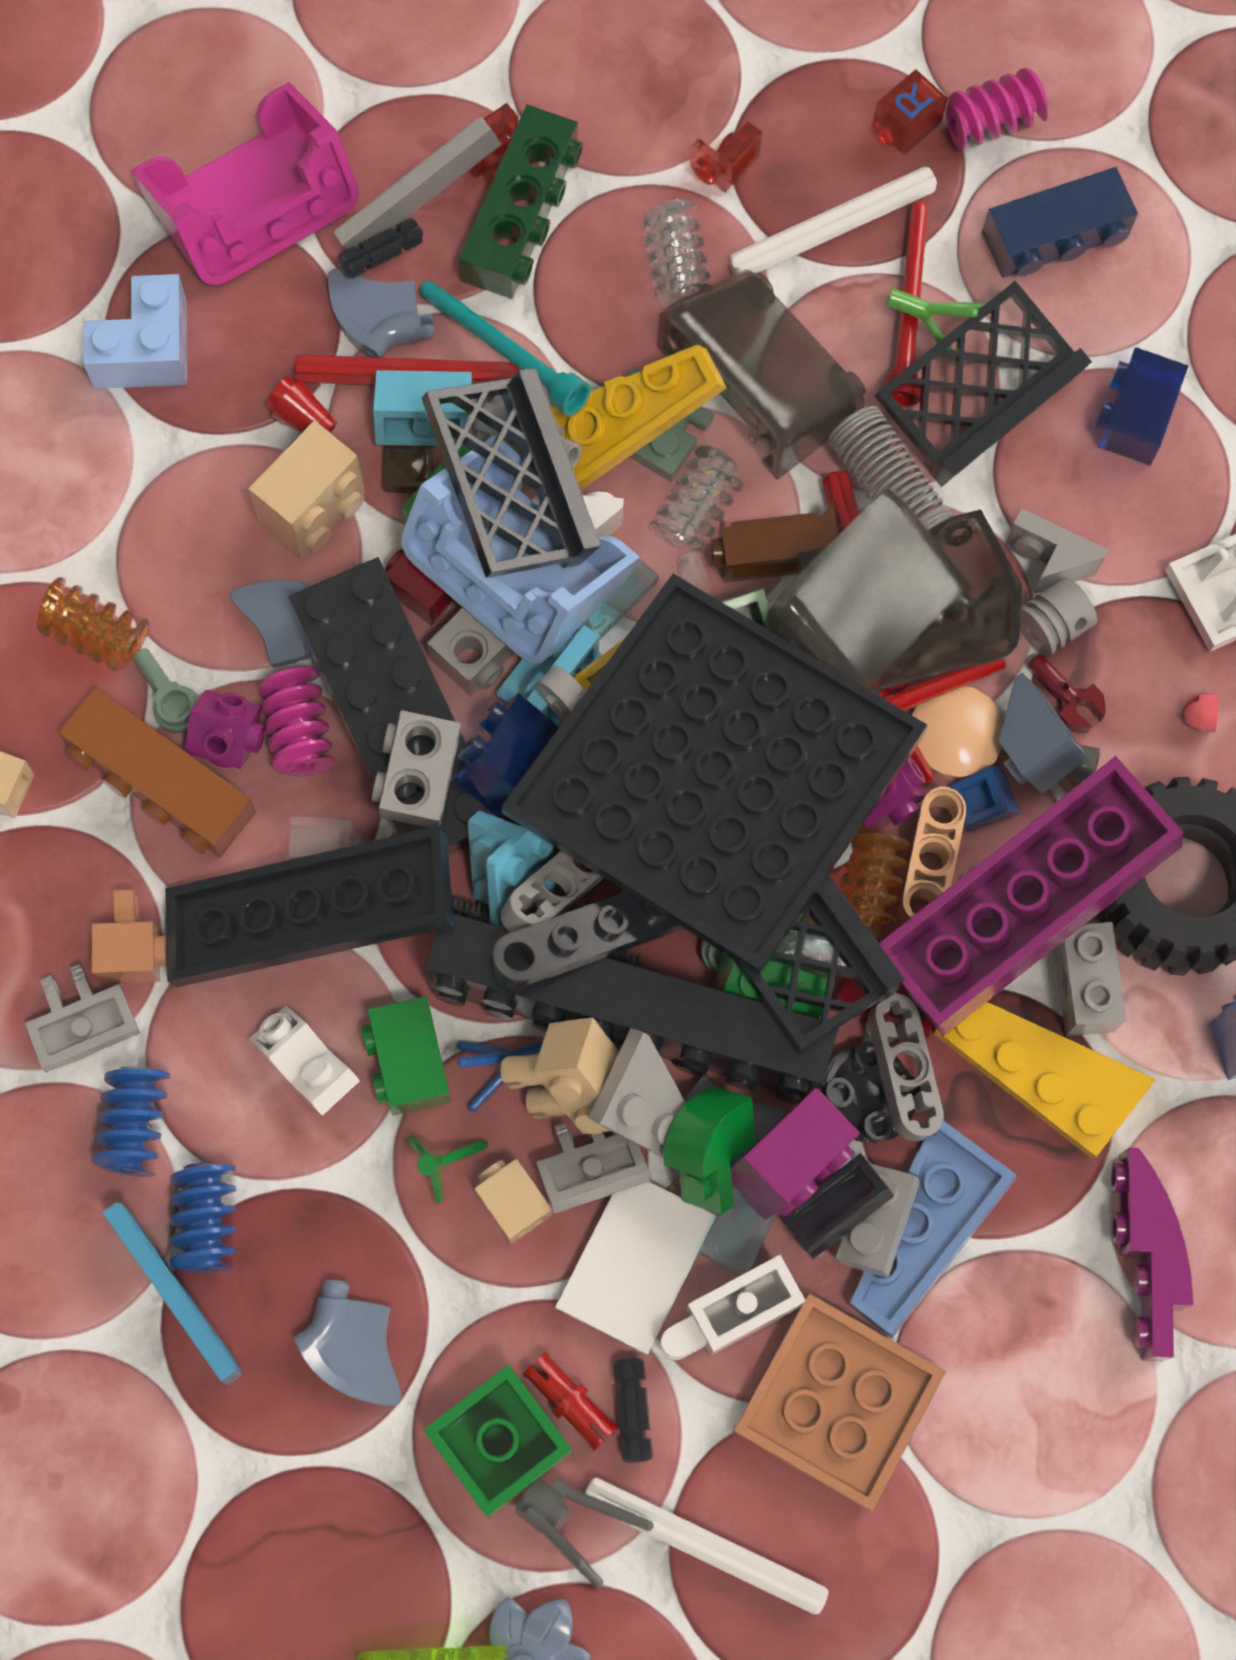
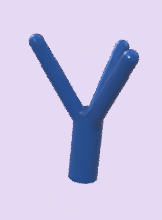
M459 1041L457 1048L460 1051L479 1055L461 1057L457 1063L460 1067L498 1065L507 1056H525L540 1053L543 1041L514 1049ZM501 1071L468 1104L467 1108L470 1112H475L504 1083L501 1078Z

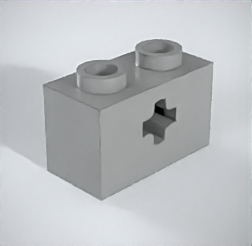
M1112 922L1084 924L1053 949L1065 1037L1113 1033L1126 1021Z

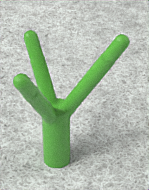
M891 288L885 306L920 318L938 343L945 336L931 317L932 314L976 317L978 310L983 307V304L980 302L931 303ZM952 346L947 348V350H953ZM950 360L952 365H955V360Z

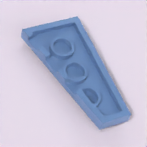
M944 1120L937 1132L924 1139L910 1167L909 1174L916 1175L920 1184L889 1277L864 1271L850 1302L852 1309L891 1339L1015 1182L1017 1176Z

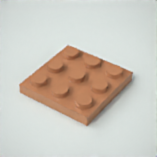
M809 1293L734 1428L733 1433L865 1510L872 1512L946 1371Z

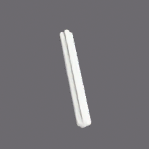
M929 167L919 168L731 254L729 257L730 269L736 279L743 280L933 193L936 190V178Z
M593 1478L586 1489V1494L635 1513L642 1518L652 1521L654 1524L651 1531H645L633 1525L629 1526L805 1611L819 1614L826 1603L829 1592L826 1587L599 1478Z

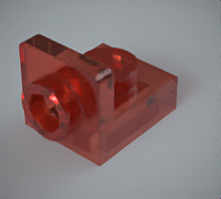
M505 103L483 118L502 145L469 170L476 178L482 176L489 186H491L498 170V161L495 156L498 157L505 154L518 124V115L508 103Z
M747 121L736 134L733 132L729 133L722 140L717 151L697 138L691 145L690 166L694 174L707 185L713 184L726 193L760 156L762 131Z

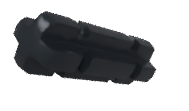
M407 219L396 225L397 230L394 231L393 228H389L359 243V249L353 246L338 255V265L347 278H354L366 272L364 267L367 266L369 269H372L402 254V248L410 250L420 245L423 241L421 227H419L414 219Z
M640 1358L620 1359L615 1361L614 1373L615 1383H621V1390H616L620 1433H625L626 1438L625 1441H621L622 1459L627 1463L647 1462L652 1459L653 1450L652 1439L646 1438V1431L651 1430L647 1387H641V1380H646L645 1364L643 1359Z

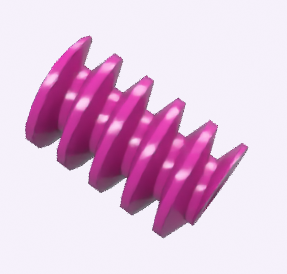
M1026 67L1018 70L1016 75L1008 73L1001 76L999 81L990 79L984 82L982 87L978 85L970 86L966 89L965 93L959 90L951 93L947 101L946 121L955 146L960 152L966 150L967 135H970L975 145L983 144V130L985 129L993 140L999 139L1001 135L1000 124L1002 123L1010 135L1014 134L1018 128L1017 118L1020 119L1025 128H1031L1034 126V112L1037 113L1042 121H1046L1048 117L1046 93L1038 76Z
M299 666L284 669L265 678L259 685L260 696L265 700L262 705L263 714L268 718L265 725L266 731L272 736L269 739V749L275 754L272 757V767L276 772L283 775L310 776L321 774L332 768L335 764V760L332 758L320 757L321 754L332 749V742L327 739H317V736L328 732L329 725L325 721H313L314 718L320 717L326 711L325 705L322 703L310 702L322 695V687L307 684L319 676V671L315 667Z

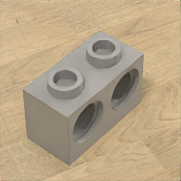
M464 608L427 642L429 659L470 696L480 687L484 690L491 687L503 673L504 668L502 665L515 653ZM467 649H473L482 654L477 662L471 664L460 662L457 656Z
M401 710L398 725L388 724L383 753L391 754L387 773L378 771L372 794V801L380 803L379 812L381 818L428 828L440 826L461 734V723ZM416 735H426L435 743L434 749L424 756L412 754L406 745ZM405 783H415L423 789L425 794L418 803L407 805L400 802L395 796L397 789Z

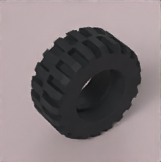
M1174 777L1167 786L1157 781L1145 786V789L1183 831L1184 839L1192 840L1207 848L1222 865L1228 882V898L1222 909L1214 915L1206 917H1192L1177 913L1166 907L1156 898L1144 877L1101 911L1103 920L1100 923L1112 922L1115 935L1122 941L1116 949L1127 958L1135 951L1144 957L1141 966L1156 971L1160 965L1168 966L1169 975L1185 976L1191 969H1195L1200 975L1213 972L1219 965L1224 964L1227 966L1236 960V789L1231 787L1227 793L1217 790L1218 781L1202 778L1197 786H1191L1189 777Z

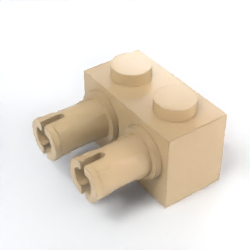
M593 1017L549 1023L540 1053L525 1056H507L503 1059L500 1068L501 1078L504 1083H508L507 1087L509 1089L543 1085V1087L530 1088L526 1095V1108L529 1114L533 1113L532 1117L534 1119L540 1120L567 1115L582 1134H600L610 1131L591 1121L588 1117L619 1051Z

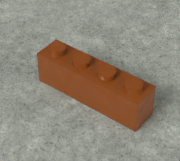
M96 687L58 732L67 747L63 753L72 762L86 771L92 765L106 775L102 781L107 787L122 798H126L129 793L144 803L141 810L148 817L161 826H165L168 821L183 831L179 837L188 846L202 855L208 849L221 858L256 814L251 798Z

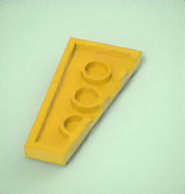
M697 344L645 365L643 371L628 377L618 376L604 382L605 386L591 391L585 406L572 416L565 415L555 406L551 407L556 424L565 429L562 437L572 440L581 446L580 459L573 468L580 490L587 487L727 388L706 348Z
M989 1002L982 1005L945 1036H942L937 1029L933 1033L1092 1160L1098 1156L1156 1081V1079Z

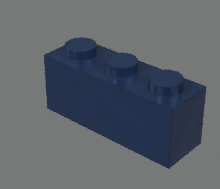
M1113 167L989 208L982 233L1002 277L1004 278L1016 273L1020 276H1025L1036 272L1046 263L1058 259L1064 262L1071 261L1081 256L1088 249L1100 245L1113 247L1120 244L1130 235L1138 212L1117 167Z

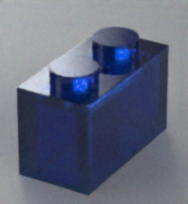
M1137 347L1134 348L1128 363L1119 360L1109 386L1117 390L1113 403L1104 401L1095 428L1103 430L1097 447L1151 466L1162 444L1189 365Z
M517 693L503 705L498 701L494 702L485 711L478 722L483 729L479 735L475 734L459 752L458 758L463 762L452 778L497 817L503 813L501 806L560 728L520 693Z

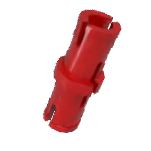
M545 1351L535 1362L549 1375V1379L547 1380L534 1365H530L522 1376L525 1379L527 1378L555 1407L552 1413L558 1419L564 1417L591 1446V1449L596 1451L605 1440L591 1427V1423H594L607 1438L618 1429V1426L613 1424L585 1395L588 1389L582 1383L576 1386L552 1360L550 1354Z

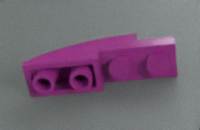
M1127 1148L1119 1155V1161H1113L1111 1168L1112 1191L1119 1192V1212H1114L1112 1217V1239L1114 1243H1120V1257H1140L1141 1264H1136L1133 1270L1134 1294L1141 1296V1316H1136L1134 1322L1136 1348H1142V1361L1163 1362L1174 1358L1173 1310H1184L1194 1305L1191 1270L1179 1220L1163 1184L1139 1148Z

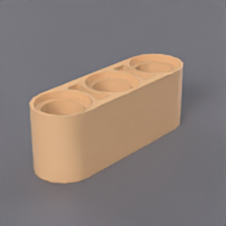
M938 787L931 790L925 796L916 816L897 907V918L900 925H903L915 915L910 907L911 900L920 898L930 903L952 885L966 816V803L956 790L949 787ZM935 806L946 808L951 813L953 821L947 824L939 823L931 817L929 809ZM925 852L937 854L943 862V868L939 870L926 868L921 863L919 855Z

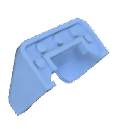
M497 435L492 436L484 443L491 447ZM502 441L497 451L521 465L522 458ZM473 450L460 458L462 464L477 473L485 459ZM492 462L484 476L505 491L509 489L514 479V476ZM447 468L421 484L401 537L402 548L407 558L420 571L517 655L533 664L542 663L554 654L629 577L640 558L622 541L613 536L605 535L598 538L601 546L581 565L564 568L561 563L486 578ZM521 481L514 496L536 510L538 505L520 491L523 485ZM478 489L474 495L478 509L494 518L501 503ZM507 508L500 523L524 536L531 521L512 509ZM537 526L530 541L547 552L557 550L552 535ZM496 534L493 535L490 541L497 562L513 558L517 547Z

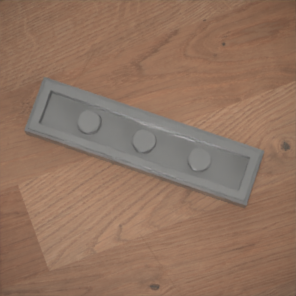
M478 117L339 226L334 234L346 249L353 246L359 249V243L389 228L394 229L397 224L406 220L502 145L483 117Z

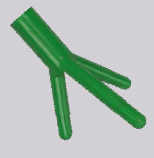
M409 1136L407 1138V1144L420 1157L417 1162L419 1172L423 1175H430L433 1198L436 1203H441L444 1200L440 1173L444 1171L446 1165L476 1154L488 1147L486 1140H480L440 1155L431 1154L416 1137Z

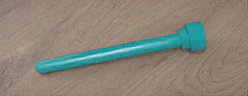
M427 280L420 285L419 290L423 298L519 369L536 368L542 386L547 389V395L550 397L551 404L565 415L572 416L585 406L591 392V387L586 381L575 373H557L435 282Z

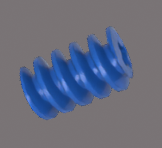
M126 1066L104 1074L105 1083L115 1089L102 1093L100 1100L103 1104L112 1108V1110L99 1113L97 1120L100 1124L111 1130L95 1134L94 1141L96 1144L108 1150L94 1153L91 1157L93 1164L108 1172L136 1177H153L156 1175L143 1168L142 1162L158 1159L159 1154L146 1148L145 1143L161 1139L162 1133L148 1127L149 1121L164 1119L165 1113L151 1107L152 1101L167 1099L168 1093L154 1087L155 1081L170 1079L169 1072L146 1067Z
M196 1163L183 1167V1170L175 1172L170 1176L172 1185L185 1189L174 1193L170 1197V1203L173 1206L184 1209V1211L173 1214L170 1217V1224L185 1230L170 1238V1245L172 1247L185 1251L170 1258V1266L191 1273H214L234 1270L236 1268L221 1264V1259L235 1254L236 1248L221 1243V1238L236 1233V1227L222 1223L221 1217L236 1212V1206L221 1202V1196L235 1192L236 1186L221 1181V1176L236 1171V1165L227 1163Z

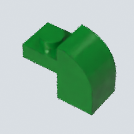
M711 1086L689 1100L675 1116L666 1137L663 1161L665 1166L679 1170L683 1202L719 1215L734 1207L730 1161L756 1144L752 1098Z

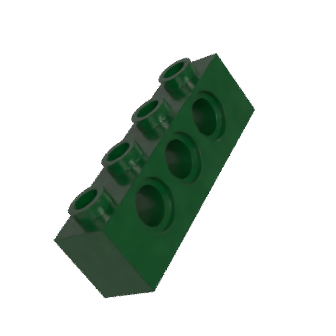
M526 104L460 255L459 269L461 282L509 299H513L519 284L526 285L534 263V259L530 258L535 245L542 246L550 228V219H547L552 206L557 208L560 206L567 186V181L563 179L568 168L575 169L582 154L583 142L578 141L577 121ZM535 162H545L549 164L548 166L541 168L532 166V164ZM520 200L532 202L528 206H518L514 203ZM505 238L516 241L514 244L507 246L497 243Z

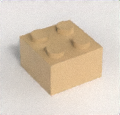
M315 420L248 488L259 526L301 561L310 551L317 552L328 542L332 534L331 529L343 517L348 519L353 516L361 507L365 495L358 455Z

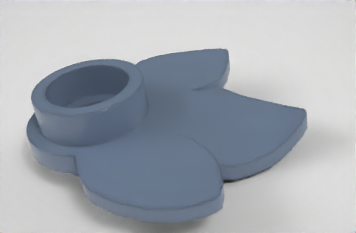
M505 1597L493 1614L489 1639L493 1648L500 1656L499 1660H590L591 1657L584 1649L569 1644L573 1620L569 1603L565 1599L545 1603L527 1615L516 1601L510 1597Z

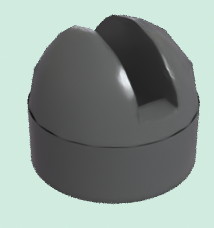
M1081 746L1089 758L1066 775L1069 780L1080 784L1097 771L1100 748Z

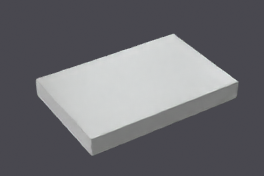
M651 1182L612 1194L555 1309L648 1356L714 1223L716 1215L700 1207L683 1202L681 1197Z

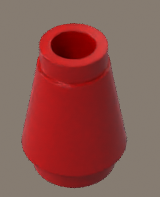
M289 376L285 377L274 388L265 403V406L272 411L271 417L301 433L314 420L329 433H332L338 423L301 380L295 382Z

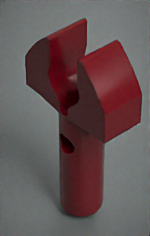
M1042 654L1036 655L1030 660L1028 664L1029 669L1061 701V712L1058 715L1071 732L1086 734L1092 727L1084 717L1078 714L1077 705L1086 706L1100 722L1106 714L1104 694L1094 683L1087 689L1074 688Z

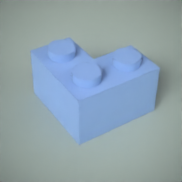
M179 274L131 276V319L84 321L83 364L93 389L187 385V300Z

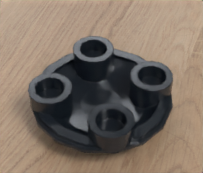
M863 1042L858 1046L843 1050L830 1061L821 1092L860 1132L854 1139L855 1141L877 1144L894 1139L899 1134L892 1123L873 1042ZM895 1056L893 1066L896 1074L902 1079L914 1080L915 1078L910 1075V1072L898 1057ZM918 1086L911 1091L901 1092V1095L905 1097L912 1093L914 1097L921 1092V1088ZM915 1105L914 1109L907 1113L909 1121L915 1112Z

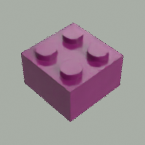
M816 1087L731 1167L732 1186L765 1221L778 1211L783 1217H786L794 1209L800 1207L819 1188L812 1181L814 1178L821 1183L855 1153L848 1145L860 1132Z

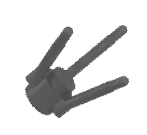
M560 1477L555 1480L552 1486L542 1479L537 1480L520 1500L515 1511L516 1514L537 1531L544 1534L596 1588L603 1586V1580L558 1531L566 1522L572 1510L565 1504L566 1500L569 1499L645 1531H651L654 1527L652 1521L574 1489Z

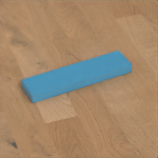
M116 1202L102 1212L220 1381L229 1385L243 1375V1369L131 1211L124 1204Z

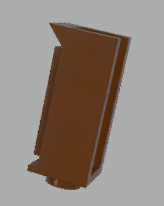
M833 503L821 516H817V512L746 520L731 522L730 527H726L725 520H723L719 524L718 538L710 540L713 567H722L724 583L837 570L836 556L841 555Z

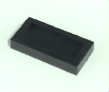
M860 1153L818 1185L819 1188L800 1207L794 1209L786 1217H783L781 1214L780 1218L808 1255L815 1259L892 1199L894 1195Z

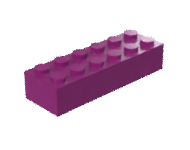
M1114 756L879 944L905 979L901 986L940 1034L945 1036L1182 848L1183 831L1118 757Z

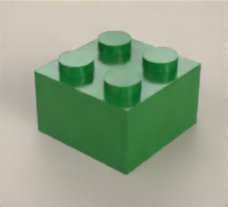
M509 1364L423 1430L488 1519L573 1453L571 1447Z

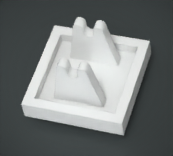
M1235 534L1169 563L1165 569L1210 652L1236 641Z

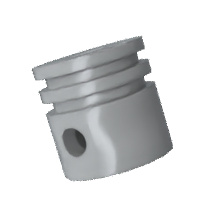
M1067 577L1058 580L1039 593L1035 599L1026 602L1025 606L1019 607L1015 612L1017 624L1025 639L1039 654L1045 657H1050L1056 650L1062 649L1065 644H1069L1097 623V614L1090 599L1078 584Z

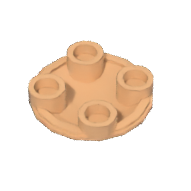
M963 686L917 705L912 716L928 725L927 732L918 744V747L932 772L941 779L963 778L984 770L995 763L1003 749L999 742L1004 723L1001 711L989 696L973 687Z

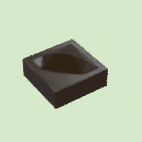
M385 445L384 492L415 493L421 484L433 473V446Z

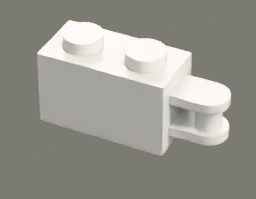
M778 1255L689 1303L686 1308L689 1317L669 1327L663 1333L660 1341L661 1351L671 1360H681L705 1347L709 1355L712 1356L800 1308L805 1303V1299L781 1255Z

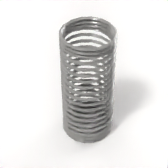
M867 406L841 421L831 432L828 443L831 444L836 453H839L838 457L843 460L845 466H848L847 470L853 473L852 477L857 480V484L862 486L861 491L866 493L867 499L871 500L870 504L876 507L875 511L881 513L880 518L885 520L884 524L890 527L889 531L894 534L896 540H899L898 544L904 550L903 552L906 554L916 553L945 535L954 525L956 517L950 512L948 506L942 505L944 500L938 498L939 493L933 491L934 486L928 485L929 479L924 478L925 473L919 471V465L914 464L915 459L910 458L911 453L909 451H905L906 446L900 444L901 439L896 437L897 433L891 431L892 426L887 424V419L882 414V411L879 410L880 408L878 406ZM868 421L866 424L858 428L854 433L845 437L849 432L854 430L856 427ZM884 428H888L886 432L880 434ZM888 435H892L890 439L884 441ZM897 441L894 446L888 448L893 442ZM860 448L855 454L850 455L852 451ZM902 448L900 452L892 455L897 449ZM865 454L859 461L854 462L857 457ZM906 455L903 460L896 462L901 456ZM871 460L865 467L859 468L863 463ZM907 462H911L907 467H905V468L899 470V469L902 468ZM875 467L869 474L864 475L867 470ZM911 469H915L913 473L905 476ZM881 473L875 480L869 481L873 476ZM920 475L917 480L908 484L915 476ZM885 480L879 487L874 488L877 483ZM925 482L922 487L912 491L920 483ZM891 486L885 493L878 495L883 489ZM929 489V491L926 494L915 499L924 490ZM898 491L889 500L883 501L887 496ZM905 496L895 506L888 508L893 502ZM934 496L930 501L918 507L925 500H927L928 497ZM938 503L935 508L924 513L933 504ZM908 504V505H907L905 508H903L899 513H896V514L892 515L897 509H899V508L903 507L904 505ZM915 509L905 519L898 521L903 515ZM924 513L914 522H912L909 526L902 528L907 522L913 520L920 514Z

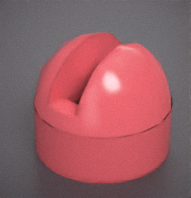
M1200 693L1190 697L1184 707L1186 723L1199 731L1216 732L1219 694Z

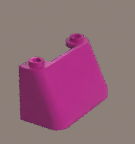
M290 82L271 91L260 101L256 112L257 122L262 132L260 135L192 173L184 176L178 164L173 159L165 156L149 159L130 170L139 190L190 266L202 281L209 285H221L346 215L358 201V184L337 130Z

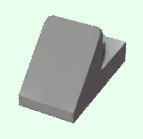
M1022 508L1006 541L1013 545L1015 550L1021 555L1030 559L1040 558L1048 562L1034 593L1044 591L1061 578L1067 577L1075 582L1095 576L1108 552V549Z

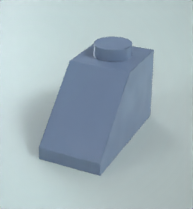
M1023 672L1015 677L999 739L1000 744L1010 757L1004 762V765L1020 785L1029 781L1043 794L1089 757L1050 702Z

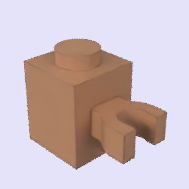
M134 889L113 890L114 923L92 924V974L100 984L160 981V966H167L166 936H160V932L153 921L138 922L139 897L135 896Z

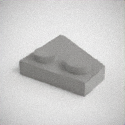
M633 1028L630 1029L588 1119L663 1158L669 1128L679 1110L686 1103L648 1034Z

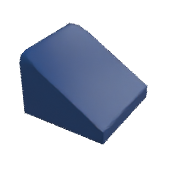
M990 766L949 785V788L956 790L966 803L964 827L967 831L1020 813L1007 776L1001 768Z

